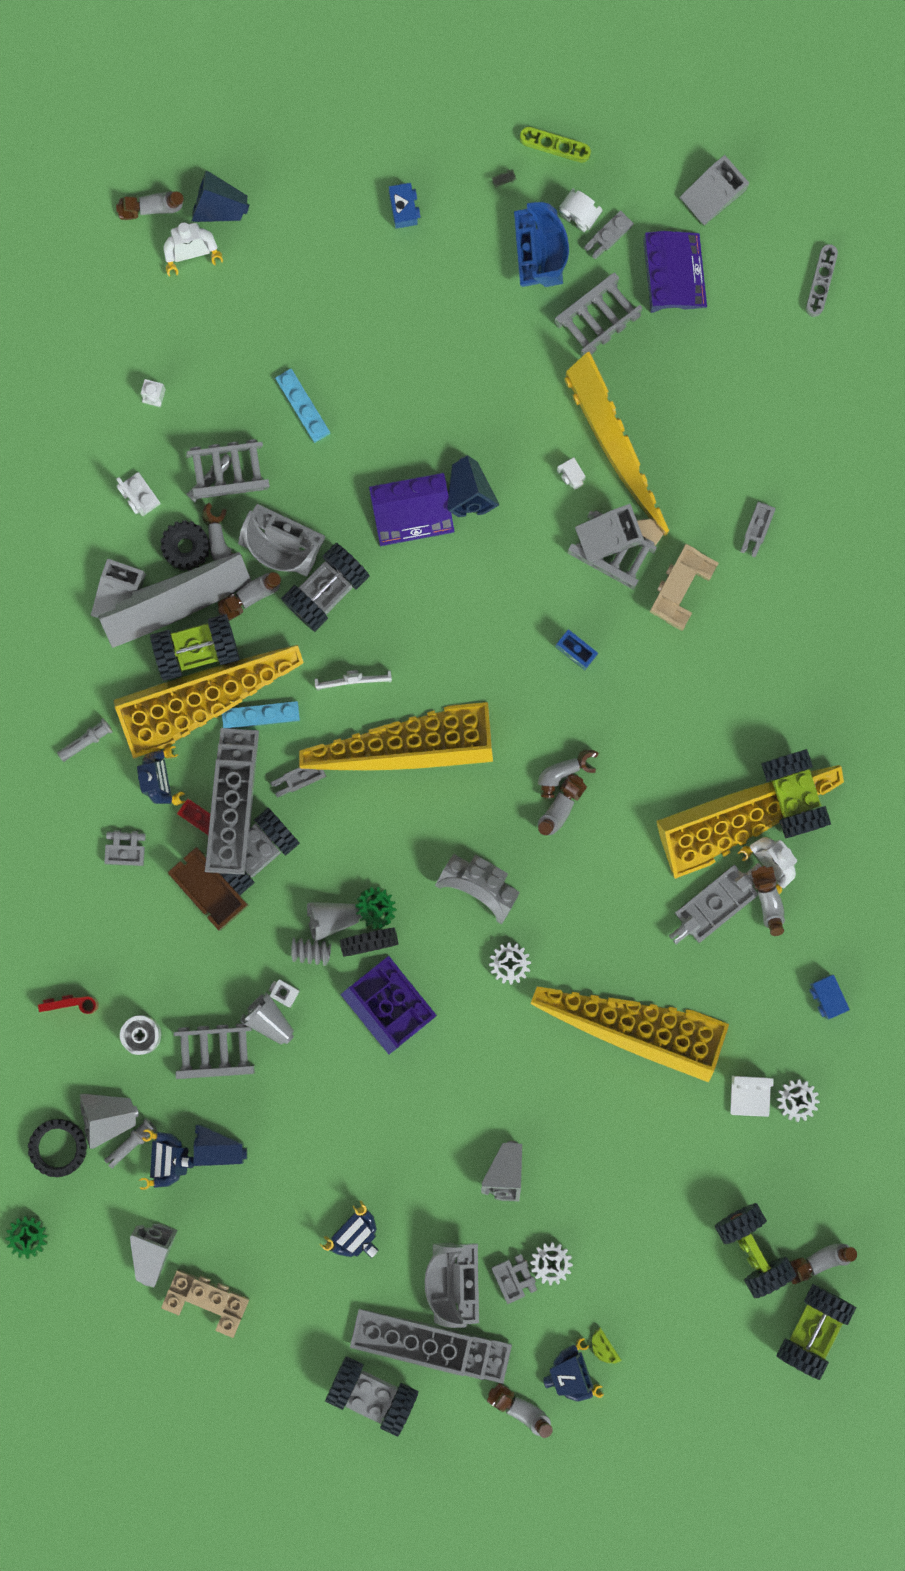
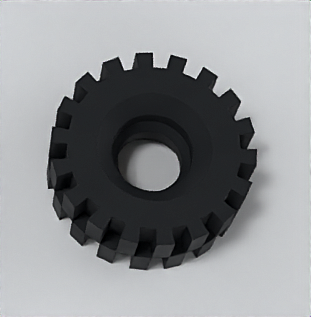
M182 520L181 523L178 521L174 522L175 525H169L167 527L168 530H164L163 538L160 540V548L164 558L172 567H177L179 570L184 571V569H187L189 571L193 567L198 568L200 563L203 564L205 562V557H208L209 554L208 549H210L206 533L199 525L192 521ZM182 539H189L192 542L193 547L190 552L182 553L179 551L178 543Z

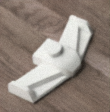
M358 670L347 671V675H343V679L321 683L318 682V679H315V687L319 691L320 689L348 684L392 682L391 670L388 671V675L363 676L362 673H358Z

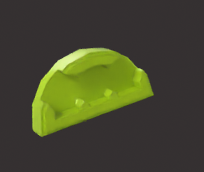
M599 1327L592 1337V1349L595 1356L600 1361L615 1364L622 1361L601 1327Z

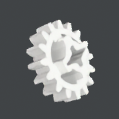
M510 943L507 944V948L500 945V951L494 950L496 956H490L494 960V963L489 964V966H494L491 973L498 974L495 978L496 980L500 977L503 978V984L506 980H509L510 985L513 984V980L519 983V977L526 978L524 972H530V969L526 967L531 964L530 961H526L529 954L524 955L525 948L523 947L519 950L518 944H515L514 948L511 947ZM506 951V957L502 961H497L499 956ZM513 951L517 952L522 960H517L513 956ZM508 958H511L515 963L519 962V964L512 966V969L501 965V963L507 962ZM522 967L521 972L514 976L516 968ZM498 968H504L507 971V976L501 974Z
M797 1079L796 1084L790 1080V1086L783 1084L785 1090H779L778 1093L781 1094V1097L776 1098L777 1101L781 1102L777 1107L784 1109L781 1114H789V1120L795 1117L796 1122H799L800 1117L806 1121V1115L813 1117L814 1115L811 1111H817L818 1108L815 1107V1103H820L819 1100L815 1099L819 1094L812 1092L815 1087H807V1081L801 1084L800 1079ZM799 1087L797 1092L789 1093L791 1089ZM807 1092L810 1095V1102L806 1098ZM791 1096L794 1098H798L800 1096V1100H802V1102H804L805 1104L797 1103L796 1105V1101H794V1099H792ZM786 1099H788L790 1103L789 1109L786 1106ZM807 1108L806 1111L797 1113L799 1109Z
M551 1242L548 1247L546 1243H543V1249L537 1247L538 1254L532 1253L535 1260L530 1261V1264L535 1265V1267L531 1270L532 1272H537L536 1279L542 1277L541 1282L543 1284L546 1280L549 1281L551 1286L553 1281L560 1284V1278L566 1280L565 1273L571 1274L568 1267L573 1266V1264L568 1262V1260L572 1257L571 1255H565L568 1250L567 1248L561 1250L562 1245L560 1243L557 1247H554V1242ZM547 1251H556L558 1253L551 1255ZM541 1257L543 1259V1266L539 1269L538 1262ZM545 1257H547L551 1261L556 1260L554 1263L558 1270H556L552 1266L547 1267L548 1262ZM564 1258V1268L562 1270L560 1268V1261ZM550 1272L555 1273L556 1276H547L545 1274Z

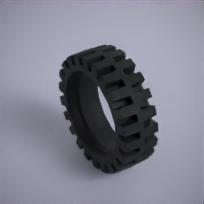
M395 927L340 939L343 957L399 945Z
M53 1119L42 1123L34 1130L28 1143V1156H30V1161L33 1163L34 1168L49 1177H63L73 1173L81 1166L87 1154V1140L83 1131L76 1124L64 1119ZM52 1129L67 1131L76 1142L77 1150L75 1157L69 1164L63 1167L48 1165L43 1161L39 1153L41 1138Z

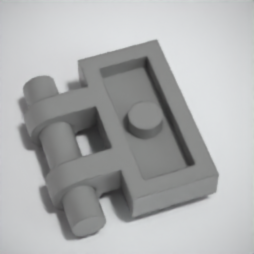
M121 830L107 832L106 839H113L114 841L113 845L105 846L104 864L144 866L145 847L137 846L138 841L146 840V833H138V831L127 833L121 832ZM131 840V846L120 845V841Z
M522 1254L514 1257L517 1262L514 1266L511 1265L508 1259L491 1267L507 1304L525 1297L522 1290L525 1287H528L530 1293L537 1291L535 1278L531 1276L527 1260L523 1259ZM518 1271H521L524 1281L520 1283L515 1274Z

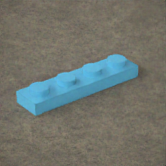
M289 369L277 376L275 380L313 442L316 443L330 434L329 429L293 370Z
M298 701L231 708L222 714L223 728L230 729L300 721Z

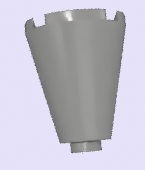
M307 903V917L310 916L309 928L313 939L320 940L359 923V919L362 917L361 915H356L359 908L355 907L356 904Z
M267 992L264 995L261 994L247 1008L249 1010L247 1016L243 1014L240 1019L244 1025L280 1045L283 1043L288 1044L294 1037L292 1034L294 1032L293 1028Z

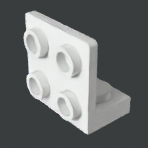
M139 472L125 482H122L120 477L116 478L119 483L116 487L125 499L129 497L127 502L135 514L140 513L143 517L161 504Z
M732 1076L730 1114L768 1117L770 1111V1087L773 1086V1078Z

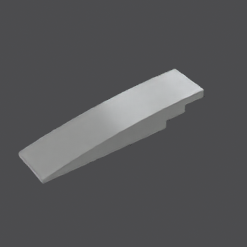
M238 552L132 592V598L116 603V609L102 613L98 617L112 648L174 623L229 596L250 583L251 579L242 556Z
M220 729L205 872L245 874L259 731Z
M359 1309L350 1348L460 1376L465 1375L503 1384L512 1344L436 1325Z

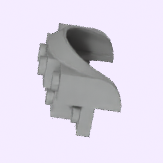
M256 504L253 511H249L243 523L238 544L249 549L252 555L268 568L277 571L298 572L307 577L326 536Z
M453 854L435 884L439 889L451 887L477 898L494 913L496 921L500 924L504 922L520 893L504 883L508 873L477 855L469 863Z
M451 1242L433 1244V1256L425 1273V1293L429 1306L434 1313V1323L452 1328L466 1327V1324L479 1323L478 1244H454Z

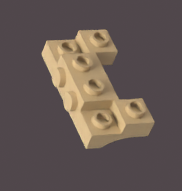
M686 544L675 565L670 564L666 572L669 575L666 582L661 581L657 589L660 593L650 613L683 631L692 612L679 606L695 575L709 581L719 563Z
M178 1269L161 1308L180 1315L185 1301L220 1315L221 1318L215 1331L234 1338L250 1299L228 1290L229 1287L222 1283L216 1285L211 1283V1279L200 1275V1277H196Z

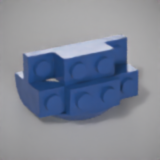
M544 202L527 203V209L514 211L520 285L525 287L542 284L544 287L563 284L562 273L569 256V242L566 230L557 215V210L553 206Z

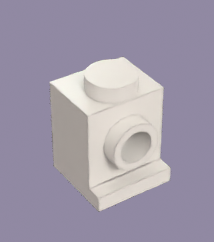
M145 379L141 390L142 403L161 407L166 390L164 385Z
M575 458L557 467L558 474L563 473L561 477L566 485L569 484L575 490L584 484L583 481H585L586 476Z
M280 979L278 982L274 981L269 989L271 998L291 1008L300 990ZM281 989L287 990L286 996L280 995Z

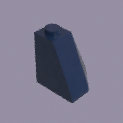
M205 171L199 186L197 200L193 207L191 221H241L243 214L246 215L249 210L250 204L247 203L248 195L211 172Z
M467 455L452 464L447 506L449 512L457 517H466V513L476 512L477 515H484L499 506V502L476 460Z
M197 1124L195 1126L197 1137L194 1140V1166L243 1164L244 1159H247L248 1150L244 1148L243 1142L205 1125Z

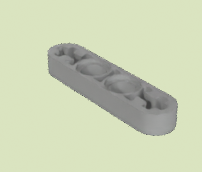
M825 245L819 254L806 304V312L811 317L819 316L825 306L838 255L837 248L833 245ZM830 250L832 255L827 263L825 262L827 257L825 253ZM822 267L827 268L829 275L821 276L819 269ZM821 285L825 291L823 294H817L814 287ZM815 299H819L817 303V308L820 309H817L816 312H814L813 308L810 306H813Z

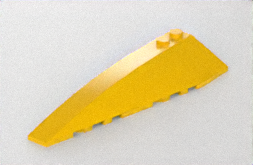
M587 352L566 371L565 383L568 388H572L574 392L572 396L576 405H580L597 441L628 491L649 519L654 520L664 533L663 535H668L669 529L660 508H655L654 506L656 504L654 494L646 488L648 487L645 474L639 472L640 462L628 435H623V432H625L621 419L615 417L616 407L613 401H608L607 399L609 391L590 352Z
M298 645L223 664L115 699V709L133 758L176 743L175 741L186 737L191 731L202 727L212 718L218 717L242 702L249 695L252 696L257 690L274 682L273 680L284 676L303 664Z
M488 702L444 707L443 712L435 713V710L430 711L422 717H410L409 720L402 723L397 721L370 729L365 734H353L351 738L345 740L340 738L333 740V743L328 745L320 744L299 751V765L301 769L398 770L493 762Z
M840 765L810 771L818 795H824L844 783L842 767ZM771 781L657 820L660 839L673 877L678 878L712 865L716 862L714 857L721 853L725 857L731 853L730 848L737 844L741 847L747 843L748 838L752 836L757 837L780 822L779 820L783 818V814Z
M538 986L530 1003L601 1040L706 1082H709L714 1073L729 1024L693 1010L686 1009L684 1013L677 1011V1008L674 1007L667 1009L654 1004L649 1006L641 1005L640 1002L609 997L608 999H603L596 995L583 996L577 992L570 994L564 993L562 990Z

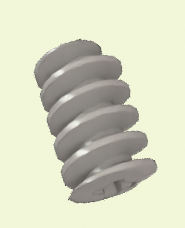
M293 937L291 946L292 960L296 962L299 957L300 962L304 963L307 958L308 964H311L313 959H315L316 965H319L322 960L323 965L326 966L330 960L332 942L326 947L325 941L319 946L318 940H315L314 944L311 945L310 939L307 940L306 944H303L302 938L296 943Z

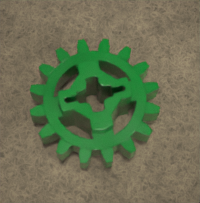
M370 887L361 892V895L357 897L359 903L355 907L359 908V911L356 912V915L362 916L360 922L365 920L366 927L372 924V929L377 927L381 929L385 925H389L391 920L395 918V915L392 913L396 912L397 909L393 908L392 905L396 902L390 900L391 894L386 895V889L380 892V887L375 889Z
M26 1215L23 1221L19 1217L16 1219L17 1224L12 1222L10 1224L12 1229L6 1230L10 1234V1236L5 1238V1240L10 1241L7 1248L13 1247L12 1254L18 1252V1258H21L24 1254L26 1259H29L31 1254L36 1257L38 1255L37 1250L43 1252L42 1245L48 1244L44 1240V1238L49 1236V1234H44V1230L47 1227L40 1226L42 1220L35 1222V1216L29 1220L28 1215ZM22 1225L21 1232L15 1234L17 1228ZM32 1226H34L38 1230V1232H35L32 1229ZM26 1232L28 1236H31V1239H29L28 1242L26 1238H23V1235H25ZM39 1240L38 1245L34 1249H32V1243L34 1241ZM16 1242L22 1245V1249L16 1244Z

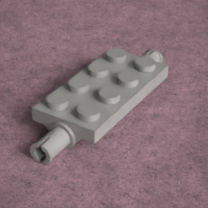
M757 863L747 873H741L733 865L676 911L675 915L682 922V925L669 934L671 939L675 938L673 942L677 945L690 934L700 943L757 897L758 893L752 886L751 871H755L762 866Z

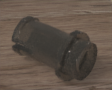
M506 169V172L492 176L491 179L493 180L494 187L497 188L509 182L514 183L513 181L516 180L513 169Z

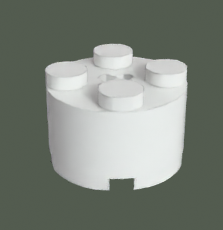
M574 188L571 189L559 206L560 216L568 222L573 220L577 224L576 227L584 233L586 230H590L603 210L600 206L598 208L594 207L595 202L581 191L577 190L575 193Z
M134 1016L128 1019L122 1026L120 1041L125 1049L132 1054H147L155 1050L161 1041V1028L157 1021L149 1016ZM140 1030H142V1033H145V1037H142V1040L136 1035Z

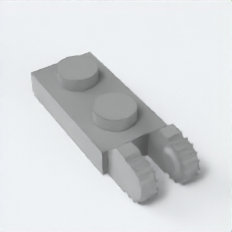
M619 211L585 245L584 249L588 251L598 243L601 247L592 256L594 259H597L631 229L634 223L622 211Z
M757 502L740 552L745 553L749 540L756 542L751 556L756 557L776 508Z
M299 767L271 782V786L276 787L285 781L287 782L289 787L276 793L278 798L325 778L326 774L321 769H301Z

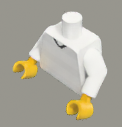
M181 223L177 228H173L171 236L168 237L163 246L165 260L168 262L166 272L169 277L171 269H175L176 276L178 275V269L173 261L179 262L209 254L210 251L212 252L211 259L214 265H216L214 259L216 257L220 258L223 263L222 253L217 251L218 247L212 233L204 228H200L197 223Z
M763 837L752 843L750 847H742L738 854L741 852L746 854L742 861H746L754 852L763 866H766V868L773 866L776 882H778L775 886L779 894H781L782 888H785L796 876L794 866L797 863V859L781 840L774 841Z

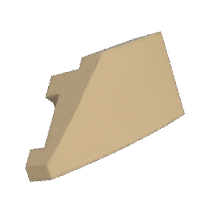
M652 519L637 520L643 538L653 541L656 545L664 534L659 526Z

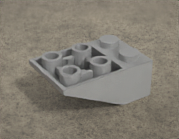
M724 155L680 196V199L705 226L747 190L749 182Z
M631 504L611 510L575 527L588 563L642 544L644 540Z
M107 559L100 578L91 616L99 618L98 615L116 609V603L132 598V592L142 588L146 577L145 572Z

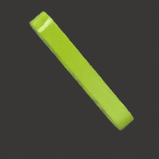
M526 127L520 133V141L524 146L580 163H584L590 158L591 149L585 143L532 127ZM531 133L532 138L529 141L526 140L527 134ZM537 135H539L538 144L535 143ZM549 138L552 143L546 147L541 144V140ZM566 143L570 149L567 152H562L559 149L560 144ZM573 146H575L574 155L571 154ZM582 149L585 150V154L583 155V157L579 156V152Z

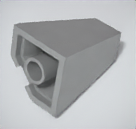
M80 1094V1109L85 1125V1136L90 1149L136 1126L138 1109L137 1106H133L131 1098Z
M516 1141L502 1143L482 1182V1194L489 1195V1193H492L494 1198L500 1201H519L521 1192L522 1144H518Z
M160 1223L153 1224L149 1228H145L144 1225L135 1227L131 1234L130 1242L136 1281L141 1282L145 1286L155 1287L178 1230Z

